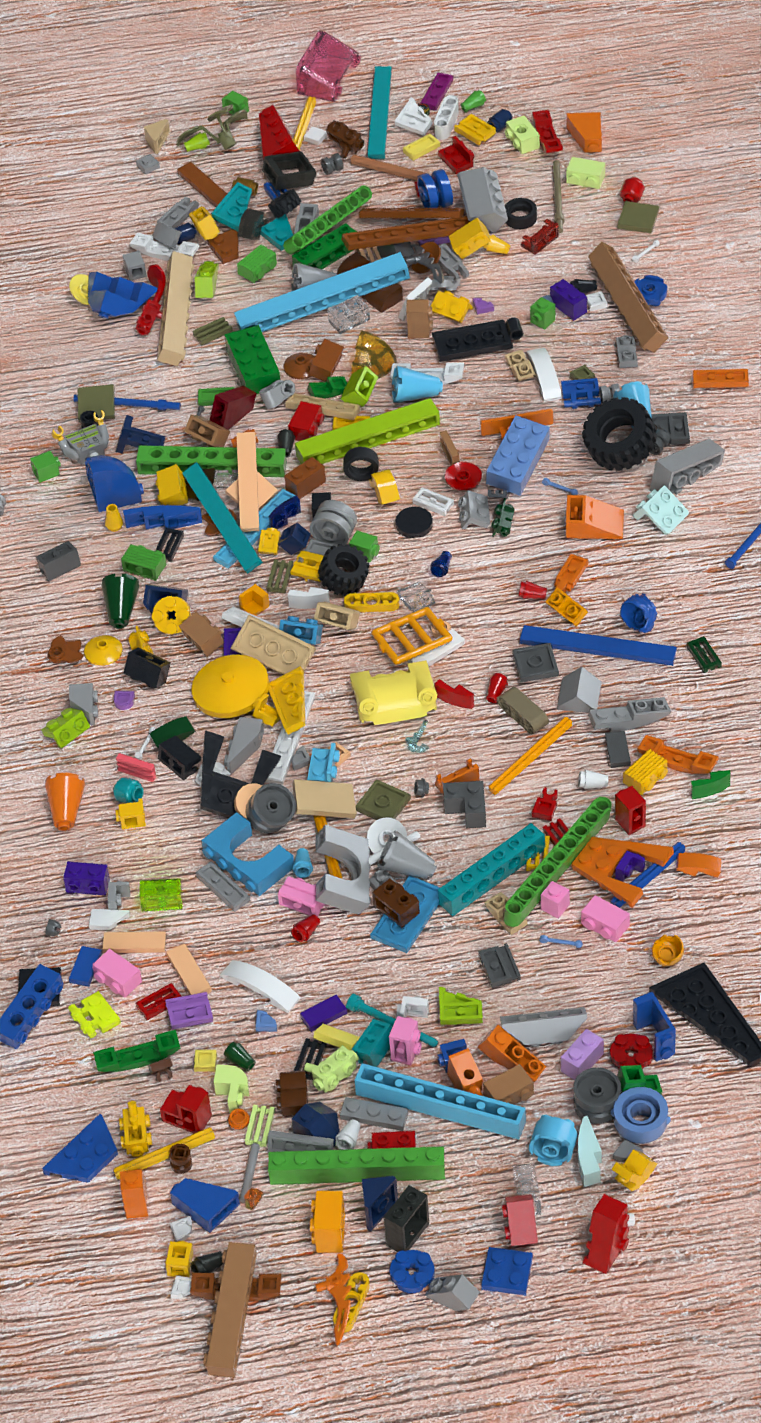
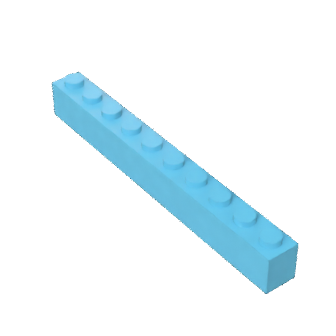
M401 252L236 311L234 315L239 330L259 325L262 332L409 279L408 266Z

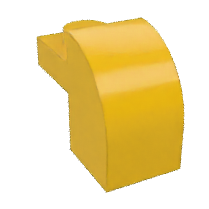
M389 469L371 474L372 479L369 480L370 487L375 489L378 503L383 505L400 500L395 479Z
M633 1149L625 1163L616 1162L612 1170L617 1173L615 1180L629 1190L635 1191L650 1177L658 1163L641 1151Z

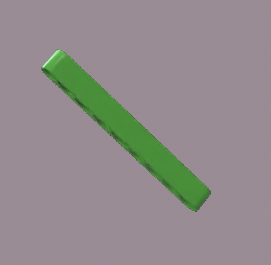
M598 797L590 804L507 901L504 911V922L506 925L516 927L524 921L541 901V894L552 881L557 882L589 840L595 837L608 822L612 806L608 798Z

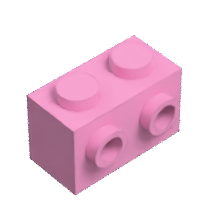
M397 1016L389 1035L391 1061L411 1066L415 1055L420 1054L422 1043L419 1042L421 1031L418 1030V1021L409 1017Z

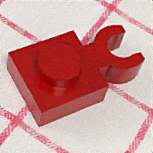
M547 787L543 788L542 798L537 797L532 810V817L552 821L557 808V789L554 790L553 794H547Z

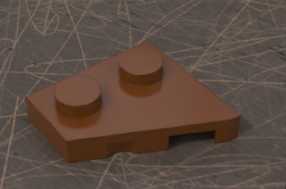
M234 229L221 233L214 239L207 240L209 247L222 264L239 258V232Z

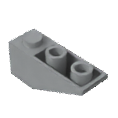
M239 717L238 724L234 725V738L229 741V755L226 754L224 759V766H227V770L231 773L230 775L260 748L264 735L262 719Z

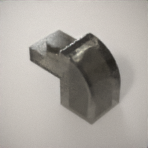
M246 209L242 215L237 236L252 240L260 239L262 226L268 224L270 218L264 217L265 212Z

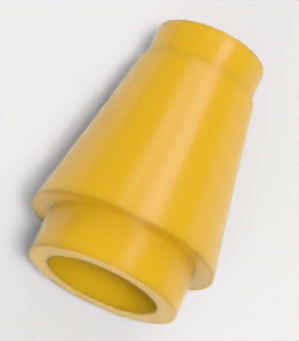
M489 235L491 241L484 245L483 248L490 252L507 255L511 245L495 235Z
M109 504L106 507L105 526L108 530L115 532L122 528L123 519L117 506Z

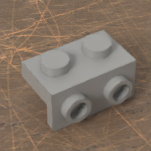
M468 490L458 501L461 528L466 529L470 523L487 528L490 525L488 497Z

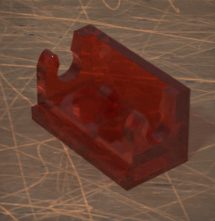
M545 219L543 222L549 226H542V229L531 237L524 235L522 238L526 241L521 242V247L536 255L559 237L558 223Z

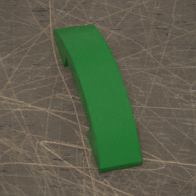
M176 1030L157 1034L154 1041L115 1051L113 1046L93 1052L98 1071L117 1072L136 1069L153 1064L174 1054L181 1049Z

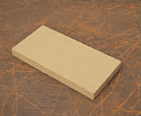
M248 615L231 649L242 655L253 657L264 666L285 675L300 666L305 671L316 647Z

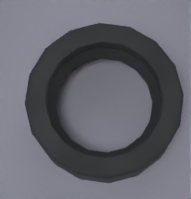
M514 198L505 204L508 217L505 223L509 227L527 229L536 223L537 207L532 200ZM516 211H526L529 213L525 216L512 215Z
M355 447L348 450L343 459L345 475L354 481H368L372 479L371 474L377 473L379 469L378 455L374 450L367 447ZM364 460L370 462L371 465L365 468H357L352 466L351 463Z

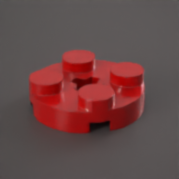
M633 1033L619 1034L615 1037V1041L610 1047V1060L613 1065L615 1064L618 1067V1070L620 1066L641 1065L643 1070L644 1067L651 1064L653 1059V1048L649 1038L645 1035ZM634 1051L636 1053L633 1056H629V1053L626 1052Z

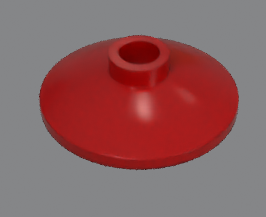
M469 462L455 463L448 467L445 472L446 483L456 490L472 489L482 479L480 468Z

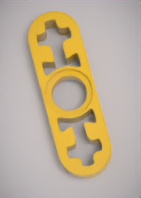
M393 592L351 593L344 597V607L360 612H390L397 610L400 606L399 596ZM370 600H375L377 602L373 605L367 604V602Z
M362 1272L351 1275L346 1285H351V1289L344 1300L354 1298L358 1303L355 1306H350L348 1322L344 1333L349 1332L353 1328L370 1289L369 1278ZM363 1281V1284L359 1285L358 1292H356V1284ZM336 1308V1311H335V1313H334V1315H333V1324H334V1327H335V1324H336V1321H337V1316H338V1309H337V1308Z

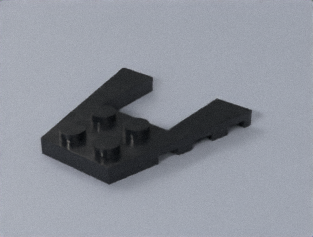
M205 731L200 809L230 818L236 813L234 799L237 792L243 786L250 783L213 771L224 736ZM262 749L251 783L263 786L279 763L281 756Z

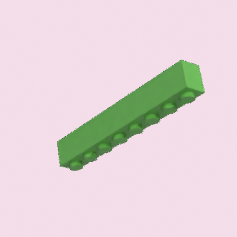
M444 1147L269 1152L268 1172L270 1185L362 1182V1179L394 1176L397 1181L445 1180Z

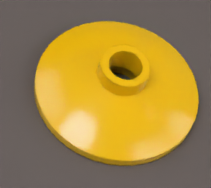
M108 635L97 636L91 639L84 648L85 658L90 663L98 666L110 665L116 662L123 652L121 642L117 638Z

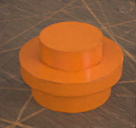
M234 1109L228 1116L230 1127L236 1130L244 1129L250 1121L248 1113L243 1109Z

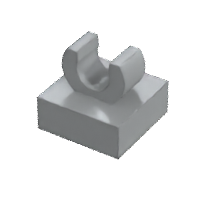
M383 869L376 871L374 876L369 878L370 886L374 890L389 878L394 882L396 881Z

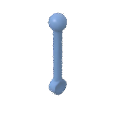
M544 478L542 480V483L545 486L551 485L553 487L571 493V495L578 494L577 489H569L567 487L553 483L548 478Z
M541 935L539 939L541 943L553 942L574 945L576 948L583 946L581 940L575 942L548 938L546 935Z

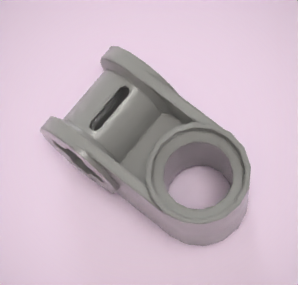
M277 380L260 390L259 394L266 408L272 409L292 396L295 392V384L291 380Z

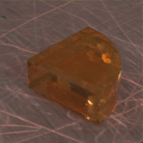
M253 1187L244 1195L247 1209L252 1211L255 1209L263 1197L261 1190Z

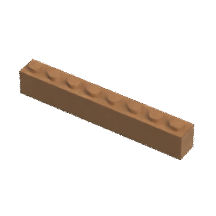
M601 242L588 256L591 266L597 271L598 278L604 282V288L611 294L612 301L619 307L618 311L625 317L624 321L631 327L632 334L639 340V346L645 351L649 350L655 353L669 337L614 248Z

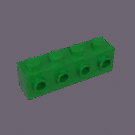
M343 224L292 255L293 266L296 263L324 269L353 251L346 248L342 241V234L357 231L348 224Z

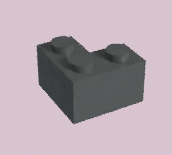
M483 781L443 783L445 814L465 813L466 829L486 827Z

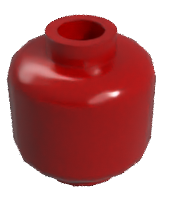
M636 177L624 180L620 189V196L624 202L638 203L641 200L645 189L642 181Z

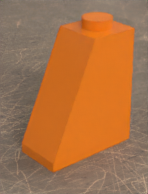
M566 113L567 130L585 153L602 152L601 113Z
M142 1169L120 1171L121 1194L126 1219L148 1217L146 1177Z

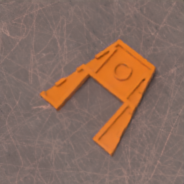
M592 837L572 862V869L586 879L598 883L599 887L603 890H609L620 901L623 899L631 908L635 906L643 895L642 888L611 878L626 851L637 853L644 857L646 861L663 867L674 854L673 847Z

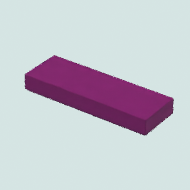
M437 72L421 103L427 104L430 110L436 111L453 82V75Z

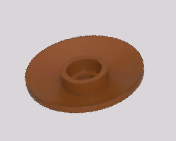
M435 242L422 244L421 247L425 249L423 253L429 252L428 258L434 257L433 264L438 263L441 255L439 245ZM420 263L411 265L412 269L419 274L431 270Z
M296 353L289 356L284 362L285 373L294 379L312 377L309 375L310 367H308V363L311 357L315 358V356L309 353Z

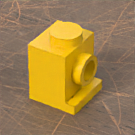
M142 798L138 799L139 802L119 804V810H115L117 822L121 821L122 829L146 826Z
M170 1241L166 1259L168 1276L190 1278L191 1262L194 1253L192 1243Z

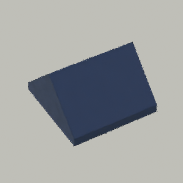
M394 1176L362 1179L367 1230L370 1232L384 1218L398 1199L397 1179Z

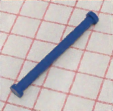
M761 523L731 558L725 560V565L728 568L734 569L737 565L736 562L760 536Z

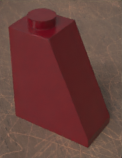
M240 386L216 394L210 421L229 430L253 410L257 393L245 386Z

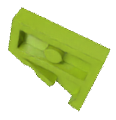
M439 987L440 1025L483 1023L481 1000L468 998L458 992L455 995L447 992L446 988Z

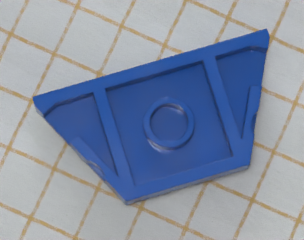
M99 1114L42 1168L45 1175H50V1173L59 1174L65 1179H77L78 1181L89 1183L118 1155V1151L103 1116Z

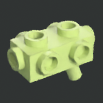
M342 1045L327 1059L320 1062L318 1066L306 1063L304 1070L312 1073V1082L315 1088L327 1093L334 1090L343 1078H348L353 1073L355 1068H357L356 1061L359 1058L353 1050L349 1051Z

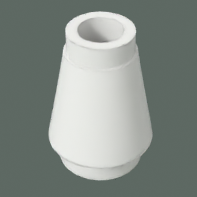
M589 770L580 771L578 786L583 787V789L607 787L608 775Z
M349 1120L336 1136V1146L340 1150L355 1148L361 1127L358 1121Z

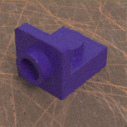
M626 851L618 863L615 872V879L624 882L626 877L631 876L633 870L641 873L645 870L644 857L637 853Z

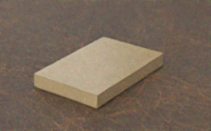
M293 780L296 814L355 819L357 813L352 784Z

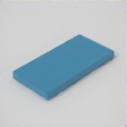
M413 876L407 878L403 887L408 893L414 894L418 898L420 914L403 927H400L387 915L383 914L370 934L371 939L405 953L409 952L439 905L438 889L440 887Z

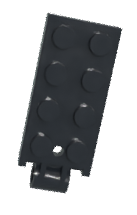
M512 317L506 323L502 319L432 332V339L439 361L442 362L513 349L511 340L522 338L524 333L519 319Z

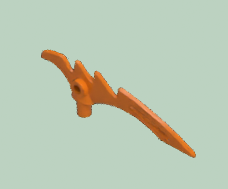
M341 1253L337 1254L338 1266L334 1273L326 1277V1281L316 1283L317 1291L321 1292L328 1289L337 1304L338 1316L334 1327L336 1345L340 1344L344 1335L351 1300H344L351 1289V1285L344 1286L351 1277V1274H343L348 1268V1262ZM343 1310H344L343 1321H342L341 1328H340V1330H339V1327H340V1324H341V1319H342V1312H343Z

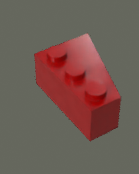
M603 1194L592 1213L589 1232L593 1233L592 1240L587 1241L586 1248L590 1250L584 1257L583 1264L607 1274L621 1250H626L629 1244L628 1220L630 1217L627 1204Z

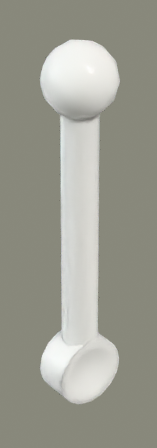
M654 240L653 244L649 246L647 249H645L643 252H641L638 256H633L632 261L634 263L639 262V258H641L654 247H658L660 245V242L658 240Z
M151 727L149 729V733L155 730L156 728ZM148 734L139 752L135 753L136 759L141 760L143 758L142 753L151 739L150 734Z

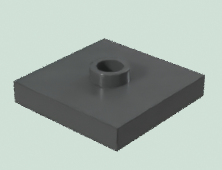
M551 643L512 650L521 683L559 676Z

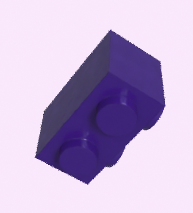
M562 279L550 287V296L555 307L573 321L587 313V296L577 290L571 283Z
M67 861L63 877L67 893L107 895L108 882H110L107 864Z

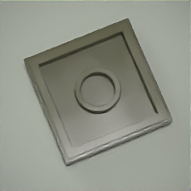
M625 201L618 221V229L652 234L659 213V206Z
M113 384L78 388L79 422L80 415L90 410L96 412L98 418H102V410L105 414L104 420L115 419V388Z
M376 779L357 803L356 811L375 820L381 818L396 819L410 801L411 794Z

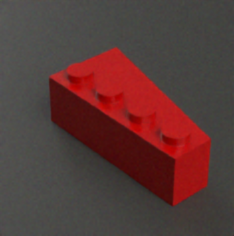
M274 105L265 108L259 113L263 159L264 156L299 151Z

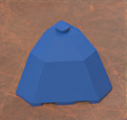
M89 272L88 303L92 311L99 313V317L108 319L109 317L135 312L157 292L158 288L144 282L134 283L122 277L112 278L99 272Z

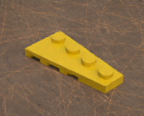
M300 666L271 681L269 686V693L288 735L305 726L304 671Z

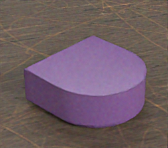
M115 691V707L119 710L130 709L134 704L135 692Z

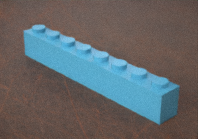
M362 1063L355 1078V1090L358 1096L518 1140L526 1124V1108L371 1065Z

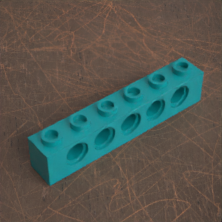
M532 823L524 827L439 888V905L452 917L524 866L528 859L531 858L532 860L537 856L538 852L539 854L542 853L546 847L545 834Z

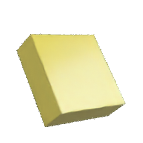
M195 1050L194 1072H215L217 1051Z

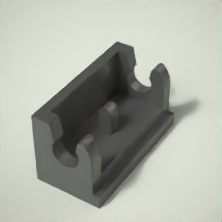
M69 541L36 556L39 569L42 574L45 573L48 581L81 566L78 551Z

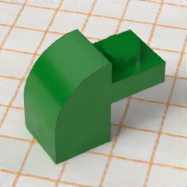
M641 1065L620 1066L617 1077L621 1083V1093L630 1088L646 1087L662 1095L657 1075H644Z

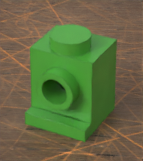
M232 90L222 98V108L233 105V109L229 111L230 114L233 115L240 110L249 112L247 97Z

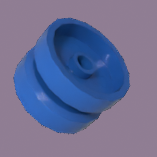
M443 169L433 171L431 176L425 173L417 177L418 191L424 208H438L439 205L445 208L453 205L451 184Z

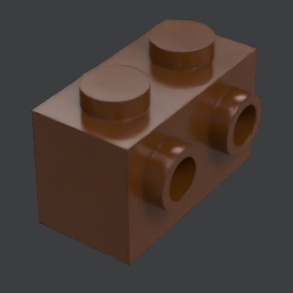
M391 878L372 892L373 905L400 927L405 926L420 914L418 898L414 894L408 893L400 883L394 882Z

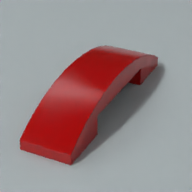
M549 109L532 112L535 130L540 135V145L545 153L563 151L561 141L557 138L553 128Z

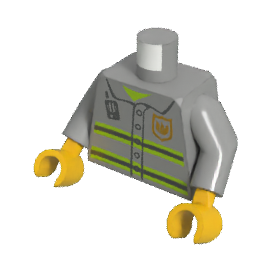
M102 410V418H97L95 412L93 416L94 421L99 426L96 424L67 434L64 438L62 436L64 430L61 426H58L60 434L55 433L54 429L52 430L51 435L54 439H58V445L64 456L77 460L81 465H84L86 462L85 458L105 455L104 450L108 446L109 435L106 424L103 423L105 414Z

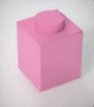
M554 881L541 894V910L558 919L570 905V890Z

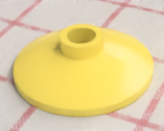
M84 274L73 276L69 282L71 294L80 303L89 305L88 276Z

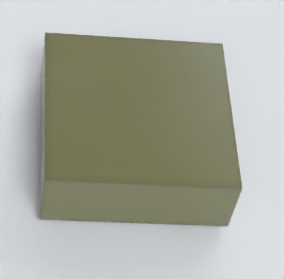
M583 365L571 371L570 377L573 380L595 378V374L586 365Z

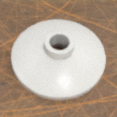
M393 818L376 820L367 832L370 850L374 854L383 850L387 843L383 841V836L389 835L394 838V831L406 837L405 827Z

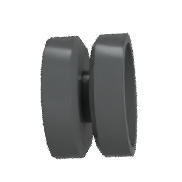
M276 783L263 785L250 797L246 805V816L252 827L261 833L268 834L278 832L292 819L296 811V802L293 794L288 788Z
M590 1068L577 1076L574 1082V1109L581 1119L584 1116H588L590 1123L603 1124L614 1118L611 1115V1109L614 1108V1104L621 1094V1083L618 1077L612 1071L604 1068Z

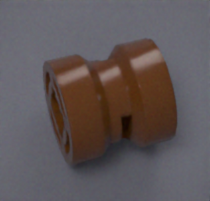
M185 1144L173 1145L169 1150L171 1168L175 1173L184 1174L192 1167L190 1149Z

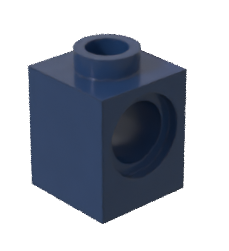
M297 522L283 530L278 545L290 555H293L306 547L311 533Z

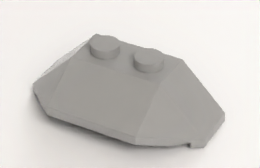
M585 1007L500 1016L502 1028L525 1046L529 1045L531 1047H538L543 1043L561 1044L563 1041H568L587 1019Z

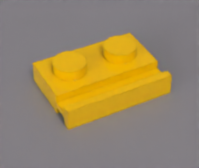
M473 114L468 115L459 122V125L454 126L455 132L477 145H481L482 141L485 142L496 134L495 127Z

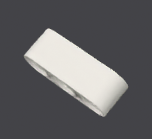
M449 95L443 99L434 120L435 137L439 140L447 139L450 136L459 115L458 98L456 96Z

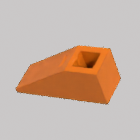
M499 1025L488 1032L477 1047L492 1061L507 1069L520 1064L533 1082L538 1079L547 1067Z

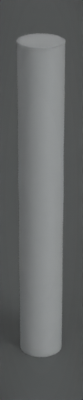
M256 1143L251 1144L240 1195V1202L248 1203L260 1148V1145Z

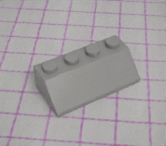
M484 167L459 172L457 176L468 220L472 221L478 217L487 227V230L496 233L508 220L497 174L493 170H488Z

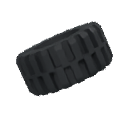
M621 397V399L612 398V401L609 402L606 400L602 402L601 406L597 405L593 409L594 412L589 413L587 416L588 421L584 422V430L582 431L583 442L593 460L599 466L605 467L608 470H613V468L616 471H622L623 468L631 469L633 465L641 464V460L646 459L650 455L649 451H653L655 447L654 443L657 440L656 427L645 406L638 403L637 400L630 399L629 401L626 397ZM623 425L634 426L631 434L624 440L617 443L605 442L609 433L615 428Z

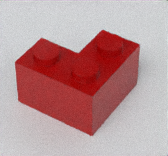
M188 1085L185 1092H178L172 1089L160 1108L162 1121L193 1134L204 1130L212 1117L208 1092L201 1087H194L192 1085Z

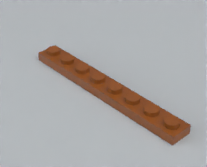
M467 216L461 218L342 234V241L348 250H356L445 237L453 234L471 221L468 220Z

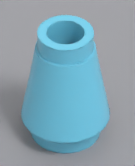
M300 848L296 852L293 872L297 877L306 878L313 871V866L308 850Z

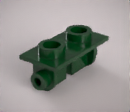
M506 498L503 499L501 504H497L494 510L496 517L491 525V528H493L492 537H494L496 532L503 537L510 534L511 521L513 520L515 509L511 504H505Z

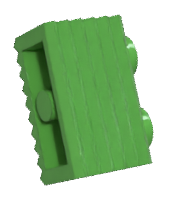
M260 244L237 263L238 274L255 283L258 279L263 278L265 273L267 274L269 270L275 268L277 265L276 253Z
M130 544L125 555L121 558L124 572L127 571L128 573L137 574L144 578L147 577L151 580L154 579L155 581L167 565L165 554L159 550L146 549L142 545Z

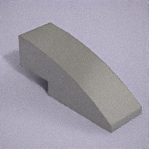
M300 204L294 234L319 216L318 204Z

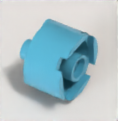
M542 1115L535 1124L529 1144V1151L532 1156L534 1153L538 1157L537 1160L550 1166H560L562 1162H569L577 1140L574 1122L569 1119Z

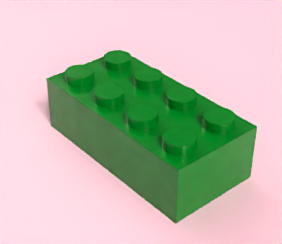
M259 325L224 334L227 353L242 386L259 394L260 390L280 380L279 369Z

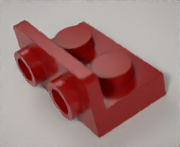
M456 136L452 137V145L438 150V156L455 174L474 167V154L472 150H469L464 142Z

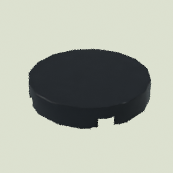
M408 507L398 513L395 524L397 531L402 536L414 538V536L423 537L431 531L433 517L424 508Z

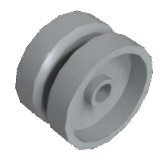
M326 500L320 504L310 524V533L316 540L345 546L355 528L357 516L348 505L336 500Z

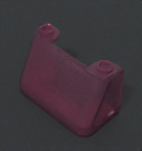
M318 31L297 65V93L335 102L342 93L340 81L349 66L355 68L360 64L361 56L359 52L329 33Z

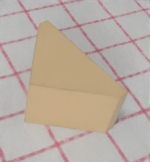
M169 119L144 126L145 140L156 154L160 152L170 134Z

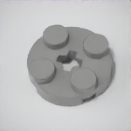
M443 276V285L434 279L432 280L430 290H439L440 287H446V290H456L461 285V278L457 277L454 280V276Z

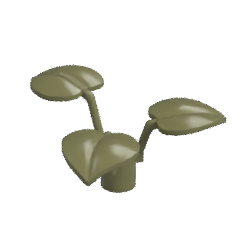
M233 105L225 106L208 117L209 122L217 118L223 130L218 134L219 138L214 136L204 126L197 125L182 133L176 145L179 146L188 136L203 130L216 140L217 144L221 143L223 148L228 150L237 144L230 131L229 124L241 119H248L247 112L240 110L222 123L221 116L233 109Z

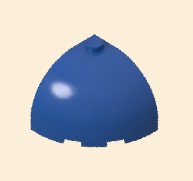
M105 455L85 458L86 474L98 512L106 511V507L109 504H115L119 508L142 502L141 494H144L142 483H138L136 476L124 462Z

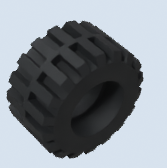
M338 544L336 547L333 545L323 556L318 569L319 580L322 581L321 584L324 587H328L327 590L330 592L331 590L334 591L336 595L340 593L342 596H346L354 592L357 593L363 587L370 570V564L367 562L368 558L363 556V552L361 550L358 551L355 546L350 547L349 544H345V546ZM338 567L344 568L349 572H344L340 570Z

